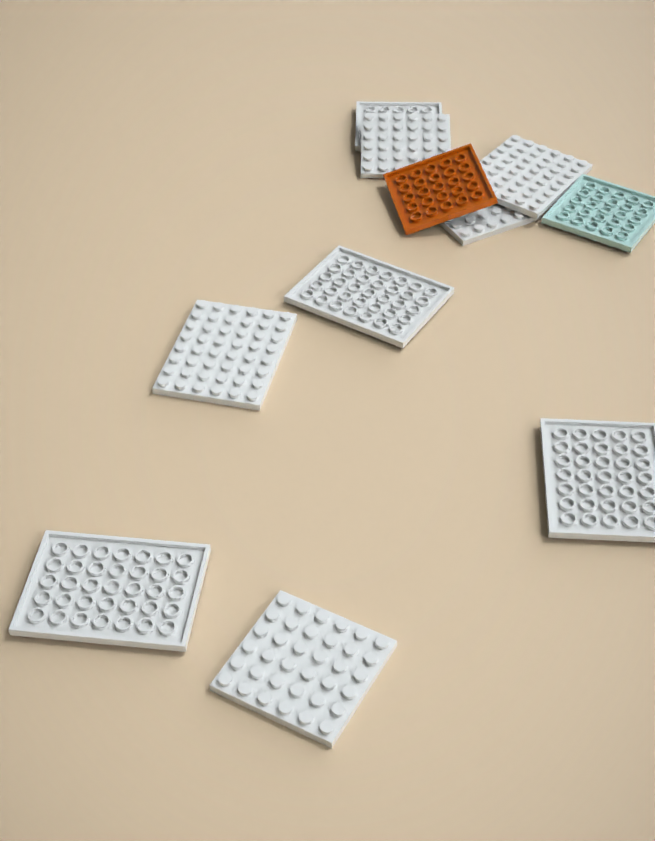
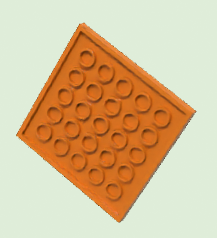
M471 143L383 174L406 235L498 203L497 197Z

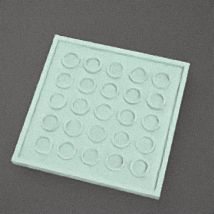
M582 174L542 217L541 223L631 253L655 223V196Z

